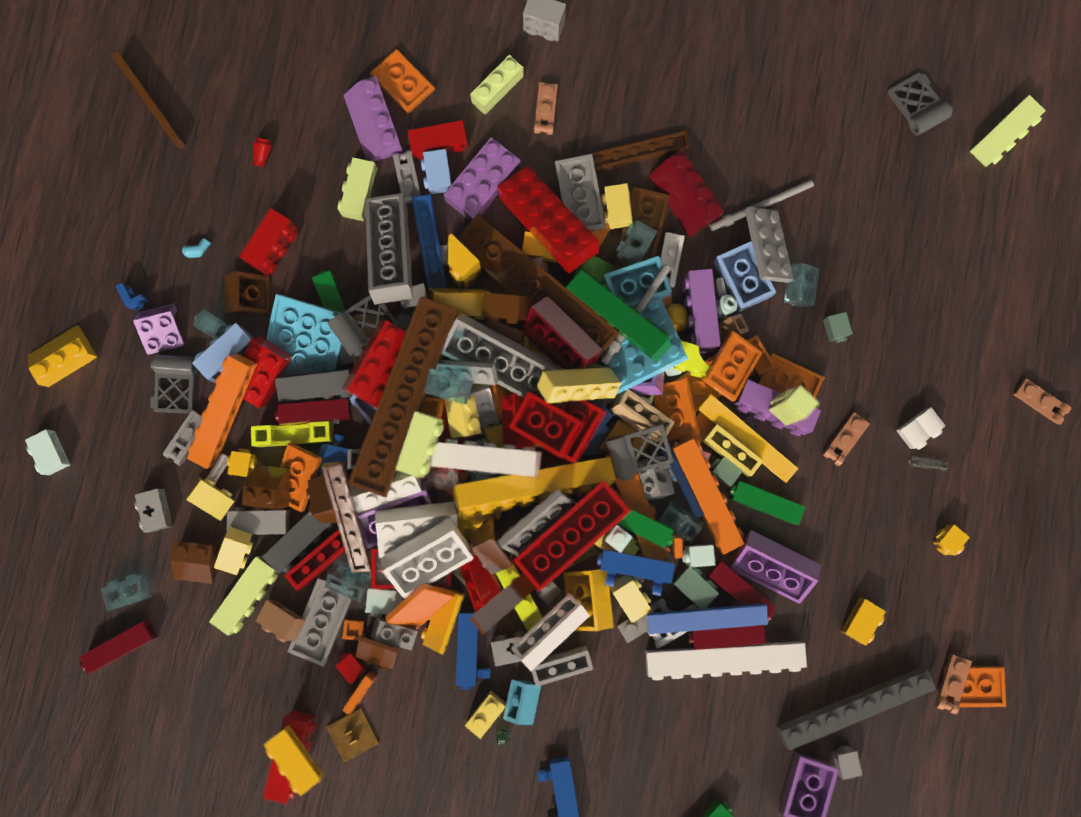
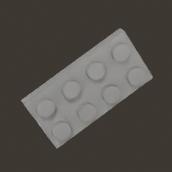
M592 154L555 161L562 202L590 232L606 229Z
M748 207L745 209L760 279L791 282L794 278L778 211Z
M559 489L552 492L542 504L534 507L528 516L519 520L513 529L505 532L498 541L499 545L510 553L519 556L576 505L575 501Z
M318 578L302 615V618L306 621L296 640L291 642L287 652L324 667L355 592Z

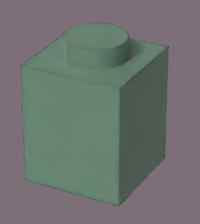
M846 312L828 316L823 320L829 342L834 340L836 343L847 341L848 336L853 334Z
M726 457L717 458L712 463L711 468L713 469L710 471L712 475H715L727 487L732 486L743 472Z

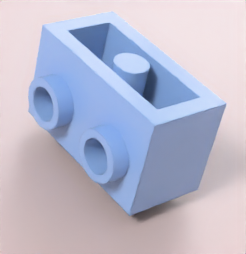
M446 149L423 152L424 159H421V166L423 171L426 170L427 177L423 178L425 189H429L430 194L446 192L452 185Z

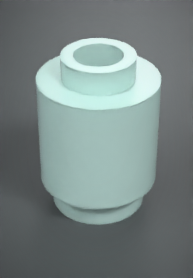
M724 295L716 301L717 318L721 319L730 315L737 309V301L731 295Z

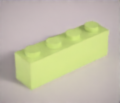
M1029 95L970 152L985 167L990 163L995 165L1003 157L1001 153L1004 150L1008 152L1016 145L1014 141L1017 138L1022 139L1029 132L1027 128L1030 125L1034 127L1042 120L1040 116L1046 110Z
M801 386L795 389L791 387L784 393L778 394L770 402L772 406L769 411L787 426L805 419L819 402Z
M257 556L254 558L209 621L228 636L234 633L237 634L244 625L242 623L244 618L249 617L253 613L256 601H260L267 592L265 591L266 587L269 584L272 585L278 577L277 572L263 557Z

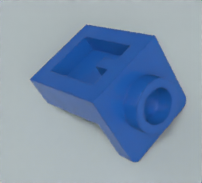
M124 283L116 286L124 305L129 309H140L148 302V299L142 294L136 296L131 286L128 287Z

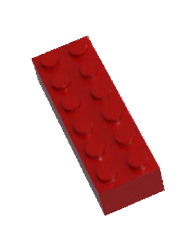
M528 166L497 186L500 200L568 274L599 253L598 239Z
M603 480L513 561L534 586L541 591L629 514L632 509L606 480Z

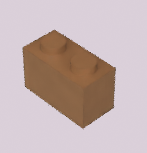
M266 600L256 619V622L262 625L261 629L274 633L276 635L275 638L281 642L295 641L306 621L278 601Z

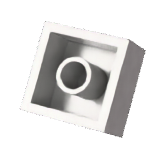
M527 0L523 12L524 30L531 35L543 36L549 41H559L565 24L566 4L555 0Z

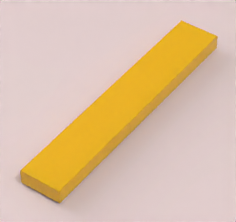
M711 394L698 407V410L712 422L719 425L762 459V464L784 483H787L798 470L793 463Z

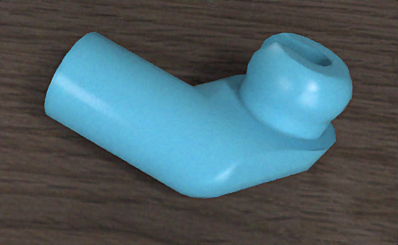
M202 238L198 245H185L182 248V253L189 258L201 257L211 243Z

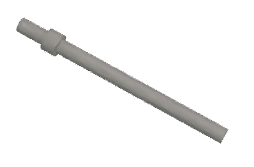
M808 180L750 207L764 209L813 187V181ZM745 209L734 214L722 216V219L709 224L711 231L723 226L728 227L734 224V221L746 217Z
M664 264L638 303L636 309L640 313L643 312L671 268L668 265ZM619 334L608 346L609 349L601 359L602 363L607 365L613 355L618 353L622 347L621 343L625 339Z

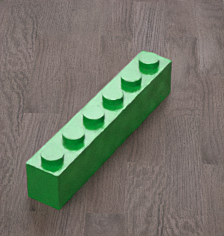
M581 270L566 288L616 329L621 336L656 363L672 346L669 339L670 335L665 330H658L654 327V322L648 317L645 319L641 317V313L634 306H627L625 304L626 301L621 296H614L607 285H600L594 275L591 273L586 274Z

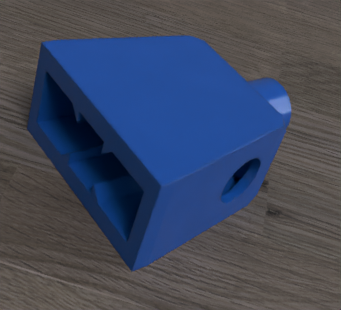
M334 434L332 445L322 444L318 453L322 460L317 474L324 475L322 470L323 464L343 461L348 481L350 480L351 470L348 469V449L343 448L345 436Z

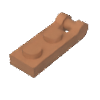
M539 82L534 133L536 134L545 132L547 135H553L558 84ZM541 121L548 122V125H542Z
M1027 378L1022 380L1013 394L1059 425L1064 421L1063 417L1065 414H1068L1072 409L1068 404L1062 403ZM1054 407L1058 409L1057 413L1052 412Z
M853 412L823 452V456L831 458L834 461L833 463L839 467L870 423ZM835 448L841 451L839 455L834 452Z
M952 654L949 655L935 702L936 708L941 710L947 709L952 714L958 713L959 702L972 661ZM947 695L952 696L950 702L946 701Z

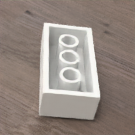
M454 502L375 511L379 557L388 554L449 518L457 526V513Z
M449 518L382 556L381 563L384 574L402 597L406 598L422 583L430 584L474 558L470 544L452 519Z

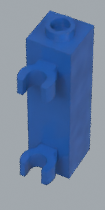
M603 549V553L598 554L597 565H600V570L607 571L605 584L608 586H614L616 573L654 580L652 593L660 596L663 582L672 583L675 566L673 562Z
M476 612L458 613L456 686H460V689L465 690L476 686L477 678H490L491 668H477L479 630L470 620Z
M569 757L550 760L551 769L538 771L539 782L553 780L559 817H579Z

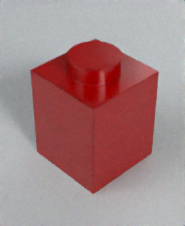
M355 651L350 654L345 652L338 658L340 663L335 666L350 685L369 669L364 663L360 662V658L356 657Z

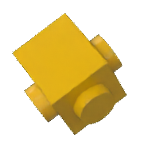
M239 448L238 452L232 451L227 459V466H229L228 474L249 477L257 465L256 455L250 454V450Z
M946 525L945 528H941L936 533V539L933 543L938 546L936 549L943 555H958L964 550V544L970 537L957 526Z

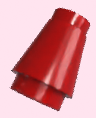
M261 138L255 139V142H253V165L265 167L272 148L270 146L271 141Z

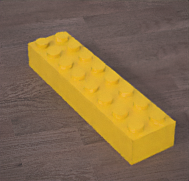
M607 457L539 470V476L514 474L455 485L453 500L457 518L469 519L474 517V514L490 515L494 513V510L501 509V512H506L516 506L527 508L532 506V503L539 502V504H542L549 494L558 489L568 497L573 495L584 497L603 480L612 485L616 478L611 458Z

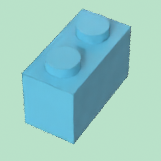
M511 680L503 719L517 725H533L541 686L536 687L535 683L527 680Z

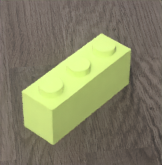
M509 55L470 94L472 103L481 112L486 114L523 77V67Z
M352 158V162L348 164L347 181H344L342 192H344L343 198L338 202V210L343 217L365 221V199L371 197L377 172L375 162Z
M422 412L414 413L396 470L415 477L427 475L430 470L429 461L431 455H434L437 444H435L437 437L443 431L442 419Z

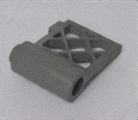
M920 72L887 92L907 119L910 130L916 136L950 118L953 111L950 103L940 100L929 85L931 81L925 74L921 75ZM918 80L921 84V90L910 88L911 83ZM898 90L907 92L905 99L897 97L895 92ZM909 92L920 94L919 101L909 100ZM922 96H930L933 102H921ZM907 104L917 106V110L910 114L906 106Z
M371 295L345 312L335 316L327 323L350 356L354 354L357 357L364 351V347L370 338L367 339L364 335L363 327L368 326L376 329L380 315L386 316L393 325L396 326L398 324L384 303L378 304L377 311L367 309V303L372 299ZM355 310L363 312L362 322L354 320L350 313ZM366 313L377 315L375 324L364 322Z
M155 355L151 359V369L155 372L154 396H151L150 408H154V412L190 414L194 410L195 374L197 372V368L192 364L196 360L194 356ZM161 378H167L172 385L164 390L160 386ZM182 379H189V388L183 391L177 384ZM173 387L181 393L175 400L168 394ZM165 396L171 404L167 408H160V399ZM184 397L188 401V409H181L177 402Z
M663 424L626 435L611 437L606 440L616 478L621 479V481L630 480L635 473L658 467L659 470L671 467L670 463H673ZM660 430L662 438L657 444L650 440L649 437L652 432ZM639 436L644 441L641 447L637 449L632 446L630 438ZM647 441L656 446L651 456L642 451ZM661 448L666 451L668 459L659 461L654 456L658 449ZM640 453L650 458L646 465L637 466L636 460Z

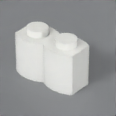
M930 407L921 411L896 431L910 449L917 448L919 450L927 444L926 440L931 436L932 438L939 436L943 432L941 429L945 427V424Z

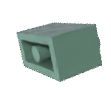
M686 566L672 583L699 609L706 608L719 594L715 590L717 586L709 579L705 581L701 577L703 573L698 568Z

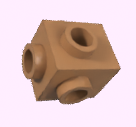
M742 314L732 317L727 315L719 320V337L722 343L730 331H734L738 335L750 331Z

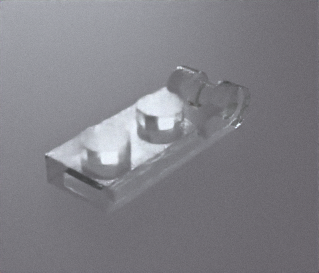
M455 468L430 470L427 475L420 477V479H424L429 491L454 489L455 485L465 484L461 478H458Z

